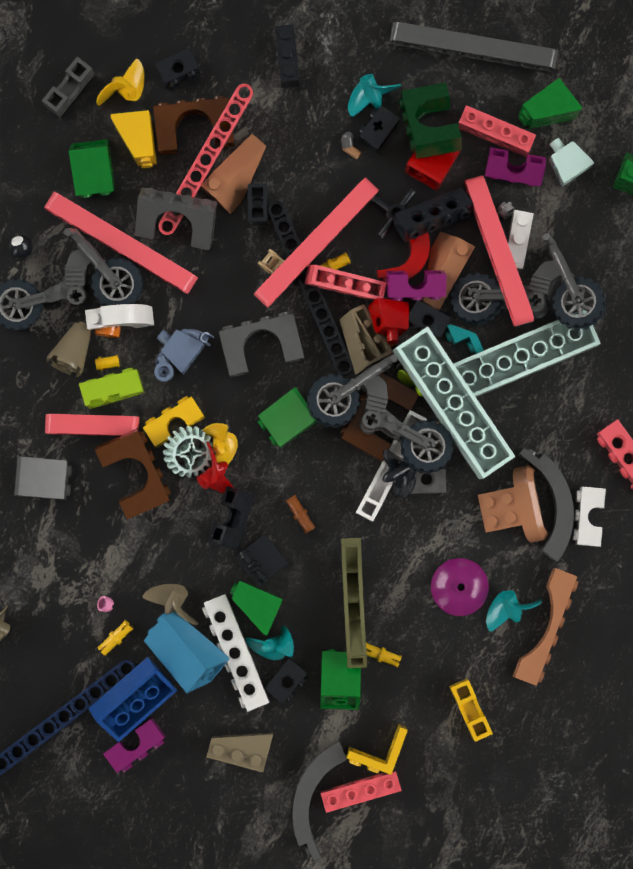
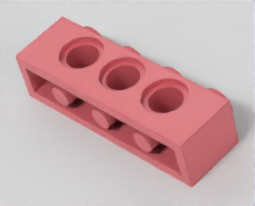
M467 105L458 123L460 130L524 157H527L536 137L531 132Z
M308 265L304 284L374 301L376 298L384 297L387 282L319 265Z
M617 419L597 433V441L610 452L608 454L609 458L614 464L617 462L621 468L619 470L625 479L628 478L630 480L633 490V439ZM614 438L621 441L619 449L615 448L612 444ZM625 454L631 455V464L624 462Z
M394 769L392 775L384 772L322 790L321 796L327 813L400 792L401 787L396 770Z

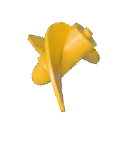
M139 59L134 60L123 77H113L112 82L98 95L96 101L98 106L104 103L116 91L128 101H137L140 98L144 87L145 74Z
M214 423L208 425L202 432L204 431L205 435L212 437L213 451L216 453L217 463L225 461L229 464L237 451L238 441L236 436L228 432V425Z

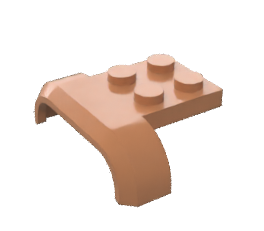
M526 465L514 468L513 488L478 495L485 532L522 525L525 536L530 543L547 539L549 532L546 531L542 520L534 482V472L536 471L534 467Z

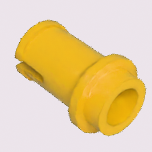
M118 355L104 358L99 356L98 359H95L97 370L103 371V369L120 367Z

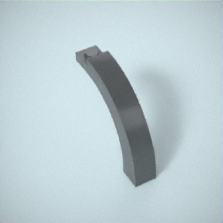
M522 448L517 455L539 472L551 491L554 503V521L550 535L540 551L554 562H558L572 534L574 521L572 495L563 474L548 456L542 454L538 459L536 457L538 454L531 448Z
M339 740L326 747L314 757L303 772L295 791L292 815L295 837L299 846L307 844L304 847L308 857H312L314 861L321 859V854L309 824L310 801L316 786L324 775L336 765L347 760Z

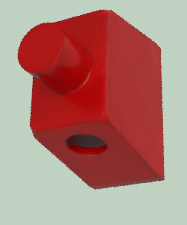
M376 298L368 306L375 333L386 335L388 344L399 343V337L409 327V302Z

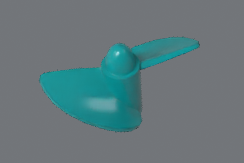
M373 74L364 75L360 78V82L350 96L348 102L350 116L353 117L369 103L375 108H380L382 105V95L398 89L402 85H377Z
M513 590L502 591L493 600L486 618L488 630L490 632L494 631L509 618L513 622H519L522 615L521 610L531 609L540 605L542 599L528 604H519Z
M281 626L279 636L267 639L266 641L245 638L246 643L254 652L267 659L280 660L284 656H293V639L286 626Z

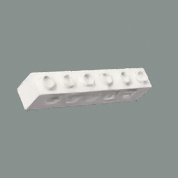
M224 594L205 602V607L202 610L206 619L210 618L212 625L209 627L212 635H217L220 643H217V647L230 658L225 667L227 672H232L234 679L231 682L235 691L239 690L241 697L238 699L242 709L246 708L248 712L269 703L270 701L227 595ZM219 611L226 615V619L222 623L217 622L215 619V614ZM224 630L232 631L233 638L231 640L223 638L222 633ZM231 648H238L240 650L238 658L230 656ZM239 666L247 668L248 673L246 676H239L237 674ZM246 684H252L255 687L253 694L245 693L244 686Z

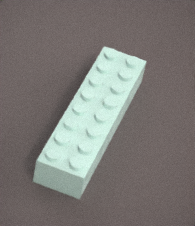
M585 310L582 311L583 315L587 313ZM556 320L454 363V366L474 396L478 397L595 348L601 343L593 325L589 326L590 328L586 330L584 328L575 330V328H567L566 325Z
M426 327L392 350L441 424L445 427L446 431L450 432V437L478 479L487 477L515 457L429 327Z

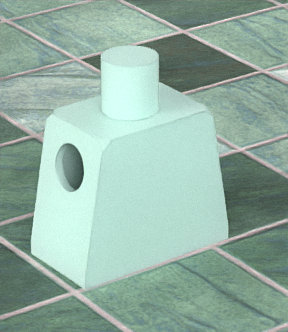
M557 138L549 144L555 152L549 158V162L562 187L594 164L593 160L573 141L564 146L561 140Z

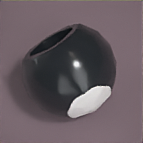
M23 235L12 238L9 244V251L12 256L20 258L31 255L33 244L29 238Z

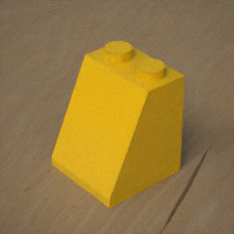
M149 110L111 114L116 130L137 165L141 166V168H151L157 164L153 121Z

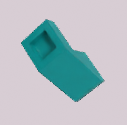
M452 324L446 327L447 331L444 333L448 342L452 341L453 345H456L468 339L469 342L466 344L470 353L474 352V354L484 351L476 333Z

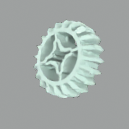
M187 426L186 431L183 427H180V433L173 431L175 435L173 438L167 436L170 443H164V446L168 448L163 450V454L166 455L164 461L168 463L167 467L172 469L174 474L179 473L181 477L186 474L188 478L191 477L192 473L198 476L199 470L202 473L205 472L204 466L210 467L208 460L211 461L206 442L208 441L211 447L213 442L209 441L211 439L209 435H205L206 433L202 432V430L199 431V428L196 426L193 429L191 426ZM193 438L200 440L202 448L194 445ZM176 456L183 457L185 465L178 464Z

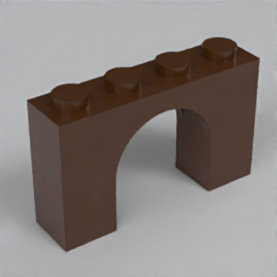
M216 96L211 100L198 98L194 102L180 100L176 104L169 105V103L164 102L153 106L159 154L179 153L176 131L180 121L188 115H203L209 119L214 128L229 102V97ZM223 121L220 124L221 131L227 132L230 130L231 126L228 121ZM233 132L224 148L235 147ZM214 138L217 149L220 147L221 141L219 138Z
M382 373L380 377L387 385L388 401L409 412L419 397L417 392ZM363 392L359 399L362 403L349 425H344L340 432L343 435L341 439L381 462L383 450L389 449L391 444L373 433L367 435L360 431L359 423L364 416L363 410L366 401V394Z
M138 428L95 447V452L102 467L124 458H133L140 461L147 469L148 479L145 485L140 490L119 499L120 506L127 520L170 501L168 495H171L168 485H163L161 478L163 474L159 466L155 467L153 460L156 459L152 450H147L145 446L147 439L143 432L139 433Z

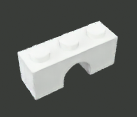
M514 210L509 229L508 245L518 273H521L534 213Z
M580 487V490L576 491L578 510L574 512V521H577L576 529H573L572 540H575V545L601 547L602 527L591 525L588 520V513L593 508H604L606 489Z

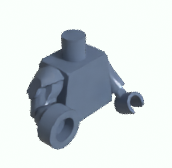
M195 329L176 330L171 336L163 330L157 337V340L163 343L164 347L155 361L154 374L156 378L161 382H168L172 379L174 369L170 363L184 375L204 349V344L207 346L211 345L207 340L210 337L214 338V336L208 332H201Z

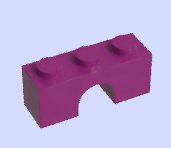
M490 147L485 167V176L491 179L507 180L511 183L520 182L529 186H541L546 167V157L527 154L526 161L522 165L515 166L508 161V150Z
M444 270L425 271L423 282L417 286H412L408 283L406 271H387L386 294L391 300L396 301L403 300V297H410L411 300H421L422 297L439 300L441 297H446L447 274Z
M153 718L135 730L140 738L138 748L129 749L120 741L103 754L116 773L121 770L123 773L133 766L131 762L135 759H138V761L142 760L148 755L147 751L150 748L157 749L164 743L162 739L166 736Z

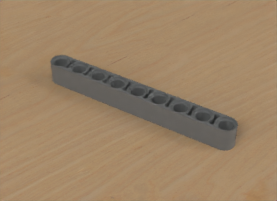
M402 22L393 23L390 43L397 46L547 72L555 71L558 51L552 48Z

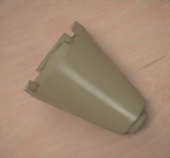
M81 321L74 323L46 358L47 362L52 361V367L68 375H71L72 372L77 373L75 377L82 375L92 332L87 329V324Z

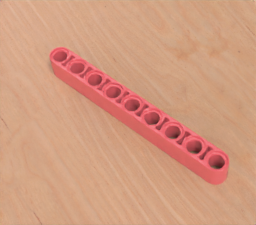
M241 84L236 88L176 194L182 195V190L187 187L191 189V196L195 198L253 97V90L248 84ZM242 88L250 90V95L247 98L240 97L239 91ZM233 104H237L240 107V112L237 115H232L229 111ZM223 121L230 123L231 127L227 132H223L220 129V124ZM213 138H219L221 141V145L217 149L212 148L210 145ZM205 154L211 157L209 165L201 163V157ZM194 171L201 173L202 178L199 182H194L191 178ZM173 211L165 212L158 225L160 232L165 235L174 233L184 215H175ZM165 221H170L173 224V228L169 232L163 229Z
M481 175L464 180L466 193L473 203L472 210L513 325L516 327L533 322L534 316L484 176Z
M365 177L253 295L268 308L378 193L379 189Z
M53 192L44 207L53 215L186 294H189L198 279L191 272L56 192Z

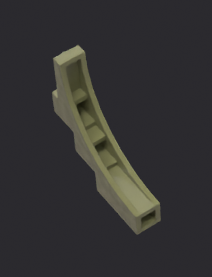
M361 538L341 539L347 668L367 667Z

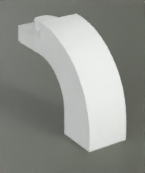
M120 304L85 310L88 330L116 326H131L134 328L154 326L152 306Z

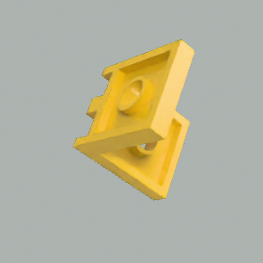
M398 724L386 760L349 747L346 753L349 763L359 767L361 764H364L372 772L379 773V771L392 775L408 731L406 726Z

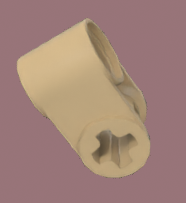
M269 249L265 258L257 264L268 274L272 275L284 260L276 252Z

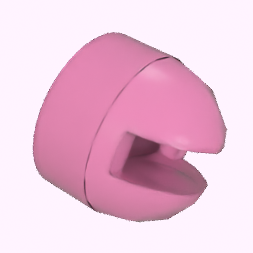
M101 596L98 600L97 608L102 612H110L113 609L114 601L110 597Z

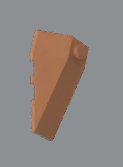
M251 134L201 185L202 191L231 215L243 202L248 190V184H251L266 145Z
M440 232L431 247L427 271H445L447 274L446 297H441L439 300L422 297L421 300L441 309L475 246L459 237Z

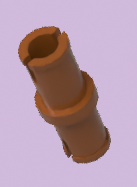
M296 495L285 501L294 514L293 518L298 520L305 534L315 528L307 515L308 511L303 509Z

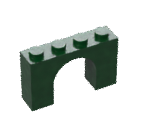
M446 82L401 91L402 99H399L400 111L404 110L402 117L404 124L408 125L406 126V133L408 138L411 137V140H409L411 152L415 151L417 159L462 151V137L458 123L440 127H428L419 122V119L426 114L450 109V96Z

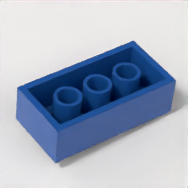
M147 657L89 708V711L95 721L115 740L120 742L178 690L170 678Z

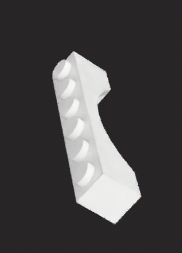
M410 410L403 424L411 427L416 422H422L427 419ZM394 439L389 450L404 459L400 451L401 442ZM385 460L380 465L356 511V514L371 522L374 521L393 482L386 483L382 480L383 475L389 469Z

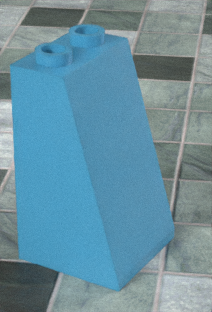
M176 612L162 614L157 619L158 623L148 631V636L144 640L186 693L210 683L230 659Z

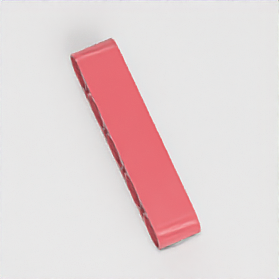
M46 414L45 434L122 436L137 428L139 430V417Z

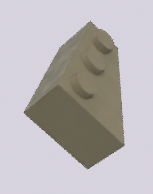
M364 304L350 310L339 319L356 375L378 364L394 353L385 337L375 333L370 313Z
M274 732L213 736L207 758L263 772Z

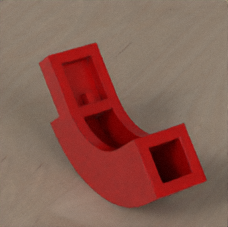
M426 233L416 239H410V257L407 262L399 267L378 270L376 273L377 280L386 282L387 271H406L408 282L414 279L422 271L428 259L430 251L429 234Z

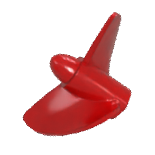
M207 441L212 466L199 477L197 476L196 479L202 488L208 489L210 487L224 493L226 486L234 488L224 476L228 463L225 461L217 463L215 454Z

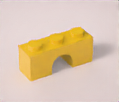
M192 396L180 399L177 402L179 405L171 408L170 406L161 412L162 415L157 419L152 417L145 422L146 426L143 429L156 448L169 441L167 436H171V434L169 433L168 426L172 420L179 418L184 420L187 426H192L205 418Z
M466 678L449 686L472 739L476 742L493 734L478 704L477 697L469 680Z

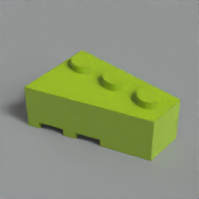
M133 368L124 369L119 374L111 373L103 376V378L90 379L79 383L84 404L89 409L145 393L139 371L137 369L133 370Z

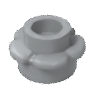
M503 202L497 209L498 216L504 220L509 218L515 210L512 203Z

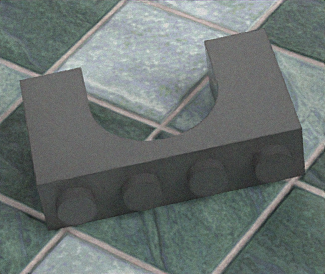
M142 188L138 196L135 236L154 239L158 226V216L167 211H175L186 216L192 224L191 247L210 250L213 241L217 202L209 199L194 198L189 195L184 196L172 192L158 191L152 188Z
M282 312L276 318L271 319L270 316L260 318L259 322L252 323V321L242 322L239 327L234 328L233 325L223 327V331H219L230 378L249 374L244 355V346L248 338L258 332H268L278 338L286 364L304 360L293 313Z

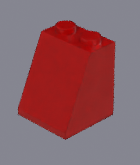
M460 151L419 159L416 158L414 152L406 165L405 173L438 191Z

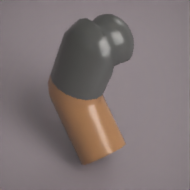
M346 132L341 138L342 149L357 160L362 152L353 146L354 135L351 132Z

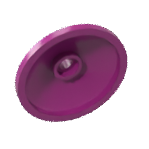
M456 558L444 562L437 568L431 580V593L435 603L444 612L454 616H466L476 612L486 601L489 591L488 579L483 569L475 562L464 558ZM462 583L464 585L463 591L457 589L458 584Z

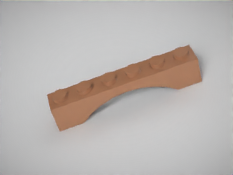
M553 568L546 586L551 604L548 627L539 643L529 653L519 658L513 677L536 686L538 682H542L545 674L542 670L544 665H548L551 654L549 652L551 646H555L558 640L557 630L562 628L565 621L563 617L564 611L569 609L572 599H569L571 592H575L578 586L577 576Z

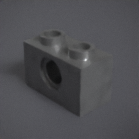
M440 469L437 472L427 474L431 477L429 485H424L421 482L422 475L426 473H419L416 470V484L410 494L446 493V469Z

